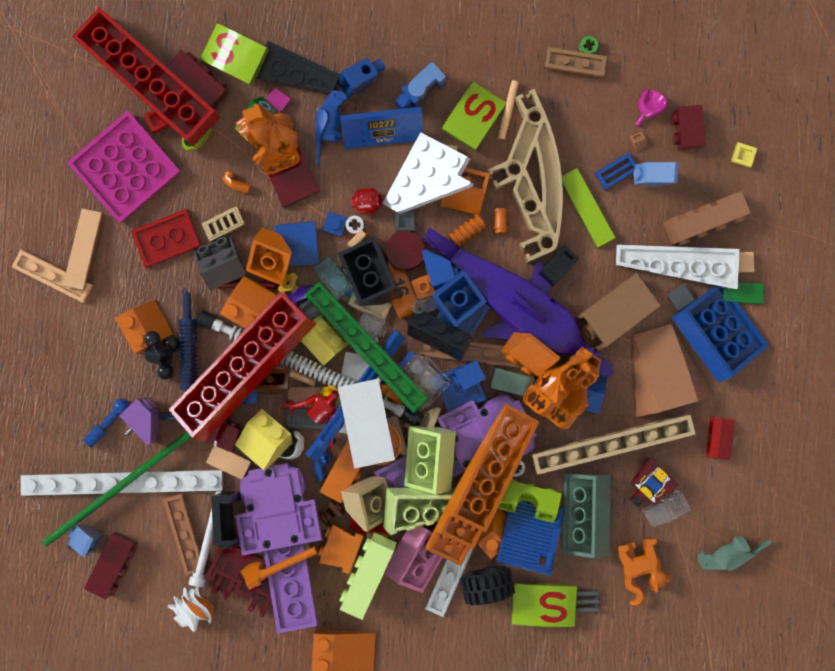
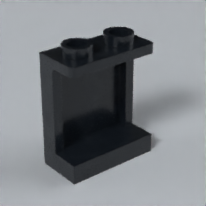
M224 491L211 495L213 545H220L223 549L233 548V545H239L240 542L239 535H234L232 504L242 500L240 491Z

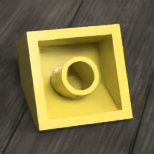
M261 409L247 422L235 446L265 471L293 444L291 433Z

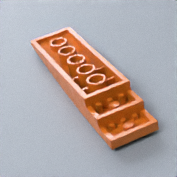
M508 404L504 405L453 492L425 547L426 550L462 566L469 549L475 548L482 531L487 532L540 421Z

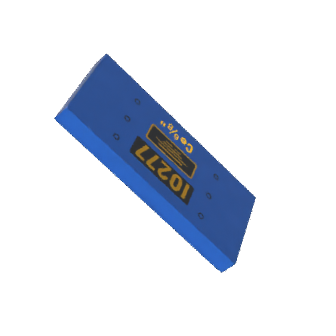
M421 107L340 116L345 149L415 142L420 133H423Z

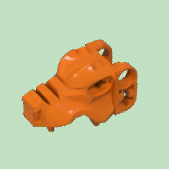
M254 104L253 107L242 111L244 117L236 122L237 127H242L239 133L241 136L246 134L248 142L253 144L256 149H259L258 153L252 158L258 166L262 167L266 174H275L299 162L300 157L297 152L299 137L297 132L291 128L293 122L289 115L285 113H269L267 109H264L259 104Z
M584 347L580 348L563 366H551L539 376L534 385H530L523 397L525 404L537 414L547 417L561 429H568L577 419V416L581 415L586 407L589 406L587 389L599 378L601 359ZM536 394L535 400L531 402L532 396ZM541 402L545 405L544 409L539 405ZM561 415L566 419L564 422L559 418Z

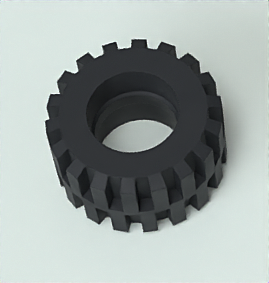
M493 566L468 572L460 578L464 600L469 605L491 604L508 599L515 594L509 567Z

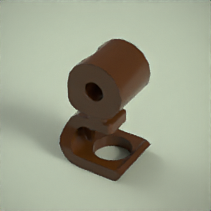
M334 499L328 503L329 508L324 513L318 512L321 532L331 524L330 520L334 516L341 517L346 512Z

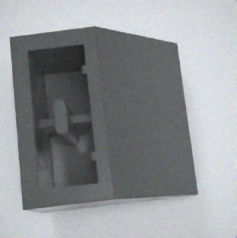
M230 234L193 250L200 275L210 291L247 275L242 259Z

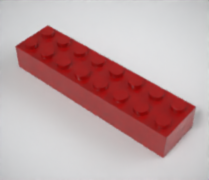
M100 7L72 35L88 53L192 147L220 118L213 108Z
M281 291L177 400L169 411L192 438L205 442L311 331L316 323L291 297Z

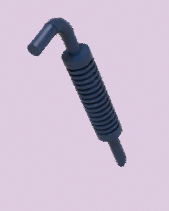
M183 288V319L178 320V326H181L179 327V330H181L179 332L181 334L179 336L181 338L179 340L181 342L179 344L181 346L179 348L181 350L179 352L181 354L179 356L181 358L179 360L181 362L179 364L181 366L179 374H182L180 376L182 378L180 380L182 382L180 390H185L186 392L197 381L196 377H198L196 375L198 373L196 371L198 369L196 367L198 359H195L197 357L195 355L197 353L195 351L197 349L195 347L197 345L195 343L197 341L195 339L197 337L195 335L197 333L195 331L197 329L195 327L197 319H192L191 294ZM161 412L159 415L160 420H177L171 412Z

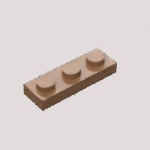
M548 47L544 69L603 78L607 56Z

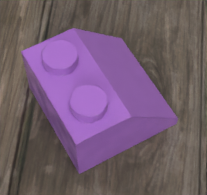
M138 398L119 416L147 445L155 444L159 441V411L156 409L158 406L150 398Z

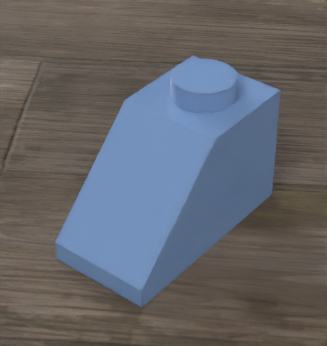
M645 162L636 164L633 173L634 185L659 187L675 184L678 181L679 163Z
M79 524L70 531L68 537L71 539L68 545L82 557H87L96 551L103 533L85 524Z

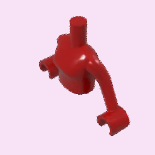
M333 390L327 398L315 394L298 403H295L293 400H287L281 408L283 409L285 406H288L291 409L288 414H292L295 409L312 404L306 412L311 419L322 425L328 418L330 421L337 411L333 402L339 397V393ZM336 436L331 442L329 448H331L336 442Z

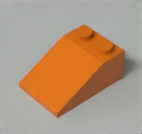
M316 629L313 640L312 671H374L376 632Z

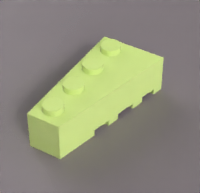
M387 488L383 528L389 535L396 534L397 531L405 529L408 531L415 529L417 526L434 524V522L439 521L456 488H451L450 492L437 495L413 488Z
M374 533L371 539L367 538L363 546L365 554L364 556L359 555L355 567L358 569L355 574L351 573L347 582L350 585L348 591L344 590L339 601L343 602L340 608L341 611L363 620L397 542L377 533Z

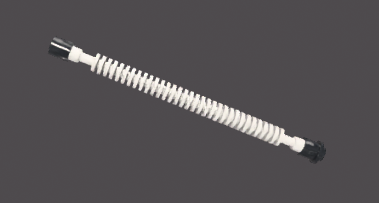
M205 310L201 311L196 321V324L228 334L229 340L233 341L243 332V328H239L237 325L232 328ZM293 351L280 362L281 364L285 363L287 367L290 365V368H294L296 371L300 368L299 372L303 373L304 371L306 376L309 373L308 377L310 378L314 374L313 379L316 380L318 378L319 382L323 379V384H326L328 381L327 385L333 383L332 386H337V389L341 386L355 384V380H352L350 383V378H347L345 381L346 376L344 375L340 378V373L336 376L337 372L333 371L331 374L332 370L329 369L327 371V367L322 369L323 366L319 365L317 368L318 363L315 362L313 364L312 360L308 363V358L299 357L297 353L294 356L295 352ZM382 394L384 408L394 412V415L401 417V420L411 424V426L420 425L424 417L421 414V409L413 414L407 406L405 407L399 403L396 405L387 400L388 396L385 395L383 398L384 394Z

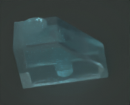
M330 257L313 268L337 300L352 290L351 284Z

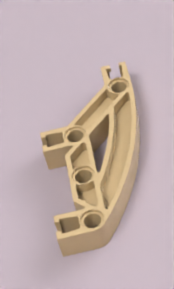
M535 89L530 90L528 95H526L527 99L531 98L534 105L530 109H526L522 102L523 94L515 98V103L523 119L507 161L487 170V173H490L489 179L493 178L492 175L500 171H504L507 177L499 183L494 180L492 185L494 190L515 182L512 190L514 199L529 232L538 235L519 244L522 252L525 251L526 246L534 243L537 244V248L540 251L531 257L529 253L526 254V263L555 250L560 234L563 208L562 174L558 150L550 123ZM535 113L539 116L540 120L533 122L529 115ZM533 150L539 171L541 201L526 170ZM510 166H517L519 173L517 175L511 174L509 172ZM525 203H534L535 210L532 212L526 210ZM548 238L552 243L551 248H544L541 244L542 239Z

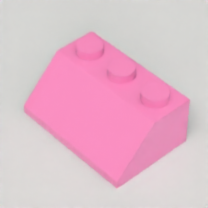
M421 525L406 531L392 555L384 574L399 585L423 593L443 558L425 549L434 530L426 525Z

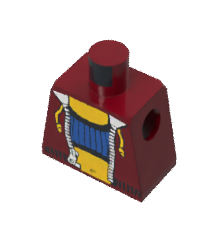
M647 457L630 483L637 491L629 500L637 507L645 499L654 505L680 484L652 458Z

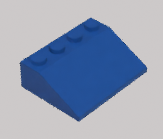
M715 285L671 318L717 382L720 383L733 377L764 351L769 344L738 302H726L723 300V288L725 289V287Z

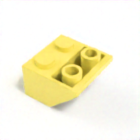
M320 314L313 320L316 325L301 342L324 366L349 343Z

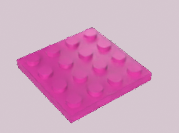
M129 111L125 112L67 162L120 224L181 173L178 167Z

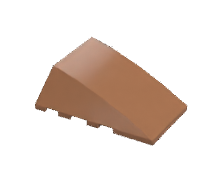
M672 324L633 335L635 417L663 412L713 396Z

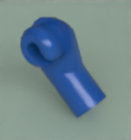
M324 452L319 460L313 463L317 482L327 479L324 469L331 461V455L327 452Z

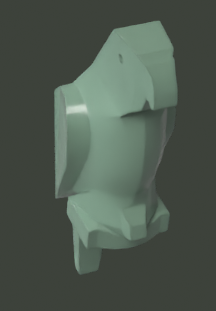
M735 536L731 544L720 547L712 554L701 551L698 554L697 561L703 570L733 571L755 557L759 551L771 544L772 541L768 539L750 549L747 541L742 536Z

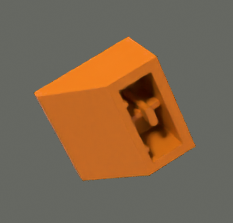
M465 168L461 177L474 185L442 198L441 207L480 215L490 173Z

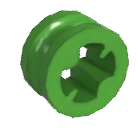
M592 36L584 37L579 45L580 52L594 54L598 48V42ZM586 42L594 45L591 51H588V48H584Z

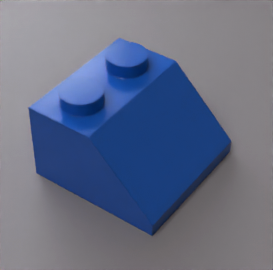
M465 270L460 271L431 295L441 314L448 323L455 327L487 302Z

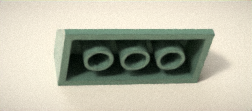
M564 473L563 508L565 512L563 517L562 554L588 558L609 556L611 475Z

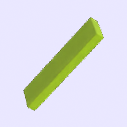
M578 168L563 175L562 185L596 247L598 248L615 239Z

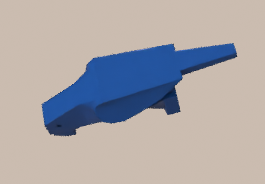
M332 90L320 110L316 112L315 143L317 165H320L322 141L339 142V138H341V134L338 132L340 107L345 100L348 101L347 95L342 91Z

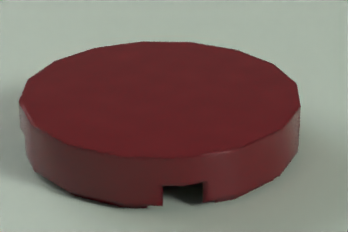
M400 231L392 235L385 247L386 258L395 269L411 271L423 262L422 251L425 250V245L422 239L415 233Z

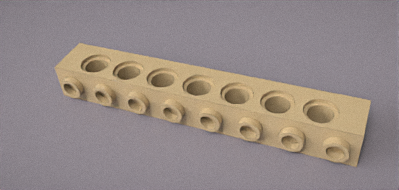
M683 414L530 454L535 473L538 475L696 434L691 415Z

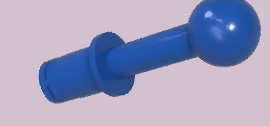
M125 399L116 400L113 404L112 412L99 426L93 425V430L85 437L83 442L92 449L104 435H107L104 431L129 407L128 401Z

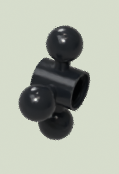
M149 331L144 336V342L149 346L145 352V359L149 363L159 365L157 374L161 379H170L173 375V368L169 364L173 358L172 352L177 351L180 347L179 339L175 336H169L164 341V347L158 345L161 341L159 333Z

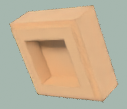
M360 230L347 245L349 247L355 246L365 241L367 235Z

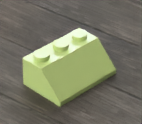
M409 426L404 486L435 495L451 491L456 431L438 427Z

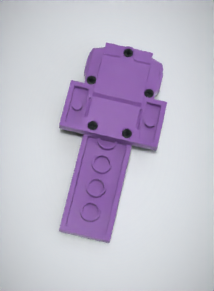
M500 394L488 400L480 409L477 408L474 400H471L437 418L442 428L456 431L452 478L466 471L505 404L525 413L518 399L514 400L509 394ZM535 432L523 456L534 449V437L537 436ZM406 456L374 471L376 477H386L388 488H409L404 486Z
M285 463L270 466L265 471L261 468L248 471L249 475L241 479L240 494L246 508V513L235 516L242 556L264 552L266 568L305 551V543L323 540L316 500L305 501L307 481L305 474L300 468L291 467V464ZM307 559L268 576L277 634L319 626Z

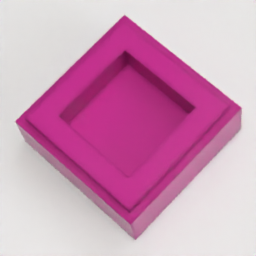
M275 87L265 99L279 113H282L291 102L288 96Z

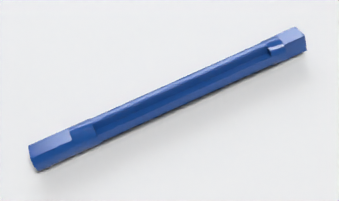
M394 330L382 349L392 359L406 338ZM368 366L357 383L377 379L378 375ZM340 405L305 454L315 462L319 460L345 424L342 405Z

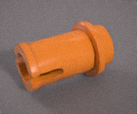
M506 208L494 209L495 227H493V230H495V234H505L507 229H509V226H507Z

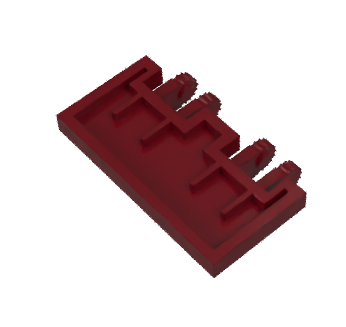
M220 546L205 576V579L213 582L216 575H219L211 593L215 595L219 591L224 578L230 581L223 593L222 599L224 600L228 599L235 583H237L234 593L250 599L254 591L256 593L247 611L252 612L255 609L258 598L261 595L267 598L259 612V616L263 618L272 600L268 577L261 581V585L249 590L240 571L254 562H261L262 569H265V561L252 554L242 556L241 549L235 546L225 549Z

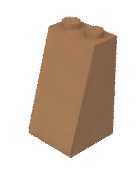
M636 273L578 314L575 319L584 342L588 343L589 348L593 347L595 353L610 345L660 307L657 297L647 288L644 279Z

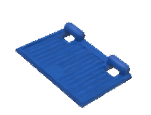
M521 501L517 504L515 513L508 511L497 562L551 576L565 509L559 507L557 517L554 523L535 519L536 510L534 505L529 501ZM540 557L547 558L545 566L539 565Z

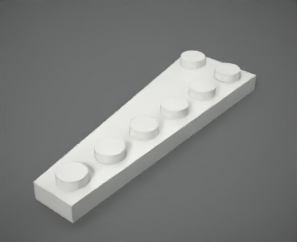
M616 245V265L738 289L740 249Z

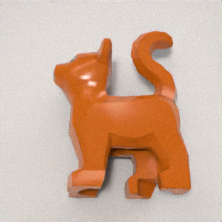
M656 538L643 540V555L636 556L634 554L635 542L617 546L619 559L623 565L624 584L627 590L636 594V599L629 602L633 607L641 605L644 601V592L640 587L633 584L634 578L650 574L649 583L651 589L655 592H658L659 588L664 587L665 584L670 582L669 575L661 570L660 559L654 549V545L657 543Z

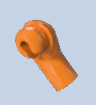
M225 171L223 182L231 189L247 194L250 184L234 180L235 173Z

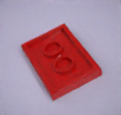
M188 209L131 230L145 268L202 246Z

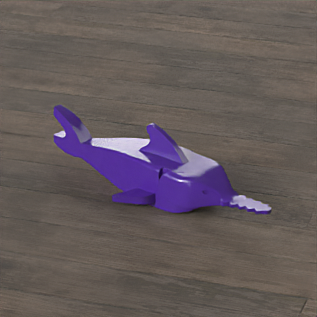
M432 228L427 230L424 240L442 257L450 260L454 267L457 266L459 272L465 270L486 299V304L502 320L500 323L483 332L484 337L510 339L514 332L530 333L558 355L573 356L580 348L584 347L601 359L599 368L601 376L613 375L612 364H606V358H600V354L594 353V348H589L588 343L584 342L577 320L571 312L548 295L550 284L538 273L543 268L541 262L535 264L532 279L529 282L502 267L458 248L454 243Z

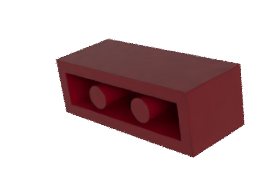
M181 49L166 67L215 110L229 94L225 89L227 85L219 78L215 80L211 77L212 72L205 65L200 67L196 63L198 59L191 52L188 51L186 54Z
M118 532L112 533L84 589L105 600L110 596H114L119 588L117 584L119 578H123L128 569L126 566L128 560H132L137 551L134 548L137 542Z

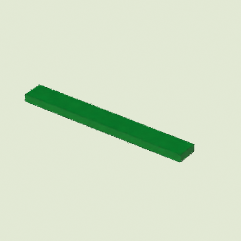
M320 281L304 294L413 414L429 400Z

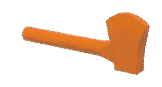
M312 547L268 568L262 569L261 562H254L244 567L240 572L245 579L246 586L250 590L261 585V581L268 576L317 555L318 552L315 547Z

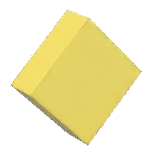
M739 142L736 143L730 163L751 168L757 148Z

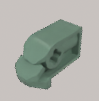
M494 368L490 388L524 396L531 384H535L539 376H533L532 378ZM536 394L532 396L531 402L535 400Z

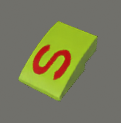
M217 23L200 60L252 86L269 49Z
M473 82L448 117L441 131L476 152L504 109L506 102Z
M520 581L514 583L513 625L575 627L576 585Z

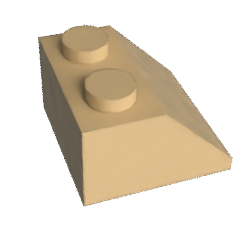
M367 476L341 491L345 510L364 531L368 532L384 520L386 490L388 488L386 477Z

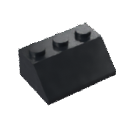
M375 236L338 253L360 306L382 305L402 296Z

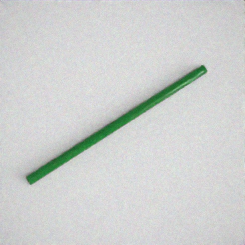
M186 431L43 539L42 543L46 547L192 438L191 435Z

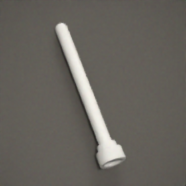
M212 508L196 572H193V575L190 576L188 583L189 585L204 588L206 582L203 573L213 538Z

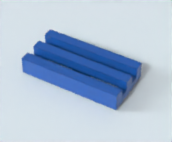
M627 153L594 174L605 191L633 174L636 163L631 154ZM628 158V163L602 177V173ZM632 165L633 169L606 184V180Z

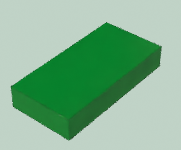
M738 282V289L725 287V289L723 288V300L726 302L763 304L764 284Z

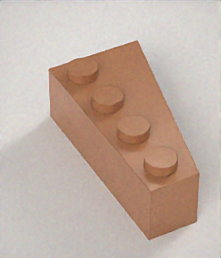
M742 191L714 203L697 208V210H691L678 217H673L663 224L671 244L678 243L679 246L689 243V238L697 236V239L709 235L708 231L715 228L717 232L727 228L726 223L734 221V224L746 220L745 216L751 214Z

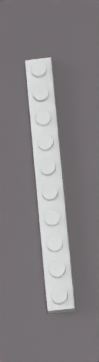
M223 471L145 472L119 493L222 491ZM132 472L21 475V496L104 494Z

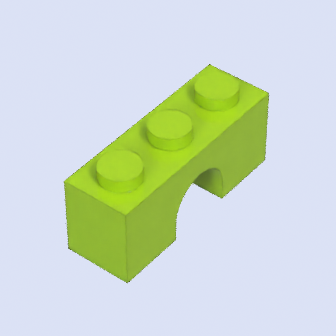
M512 479L498 509L515 513L519 502L529 501L535 507V519L554 523L562 494L553 489H542L534 484H523Z

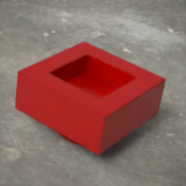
M153 110L144 114L153 135L170 127Z

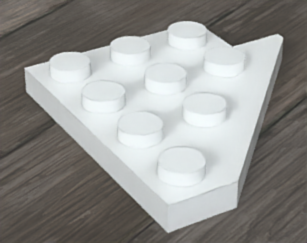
M420 133L382 204L402 214L472 187L473 183L461 177L470 158Z

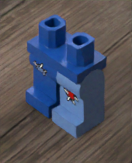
M431 62L408 86L405 84L401 88L402 95L396 99L397 106L400 109L420 107V103L426 99V95L435 86L441 89L446 85V76Z

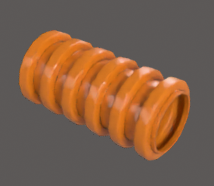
M475 214V218H470L469 222H464V226L460 225L458 230H454V233H449L451 241L458 248H461V244L465 245L467 240L470 241L472 236L476 237V233L480 234L482 229H487L485 222L479 215Z

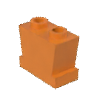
M334 522L332 527L328 526L324 537L328 539L326 545H321L317 556L321 558L319 563L342 567V572L350 574L364 533L357 531L354 534Z

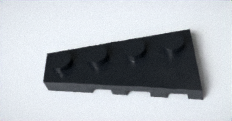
M267 41L265 47L269 49V52L256 79L326 93L335 90L340 74Z

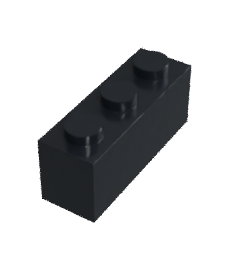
M418 308L408 323V336L459 361L462 360L470 346L471 334Z

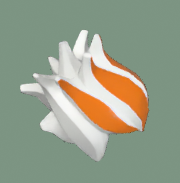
M187 587L183 588L182 600L174 596L175 604H168V608L172 609L177 615L174 617V620L183 628L188 626L195 632L199 620H207L211 624L214 607L200 595L198 587L191 589L189 592Z

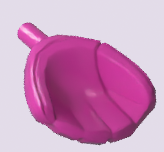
M650 89L642 92L638 102L639 111L642 115L635 125L639 127L646 117H654L667 108L668 101L664 94Z

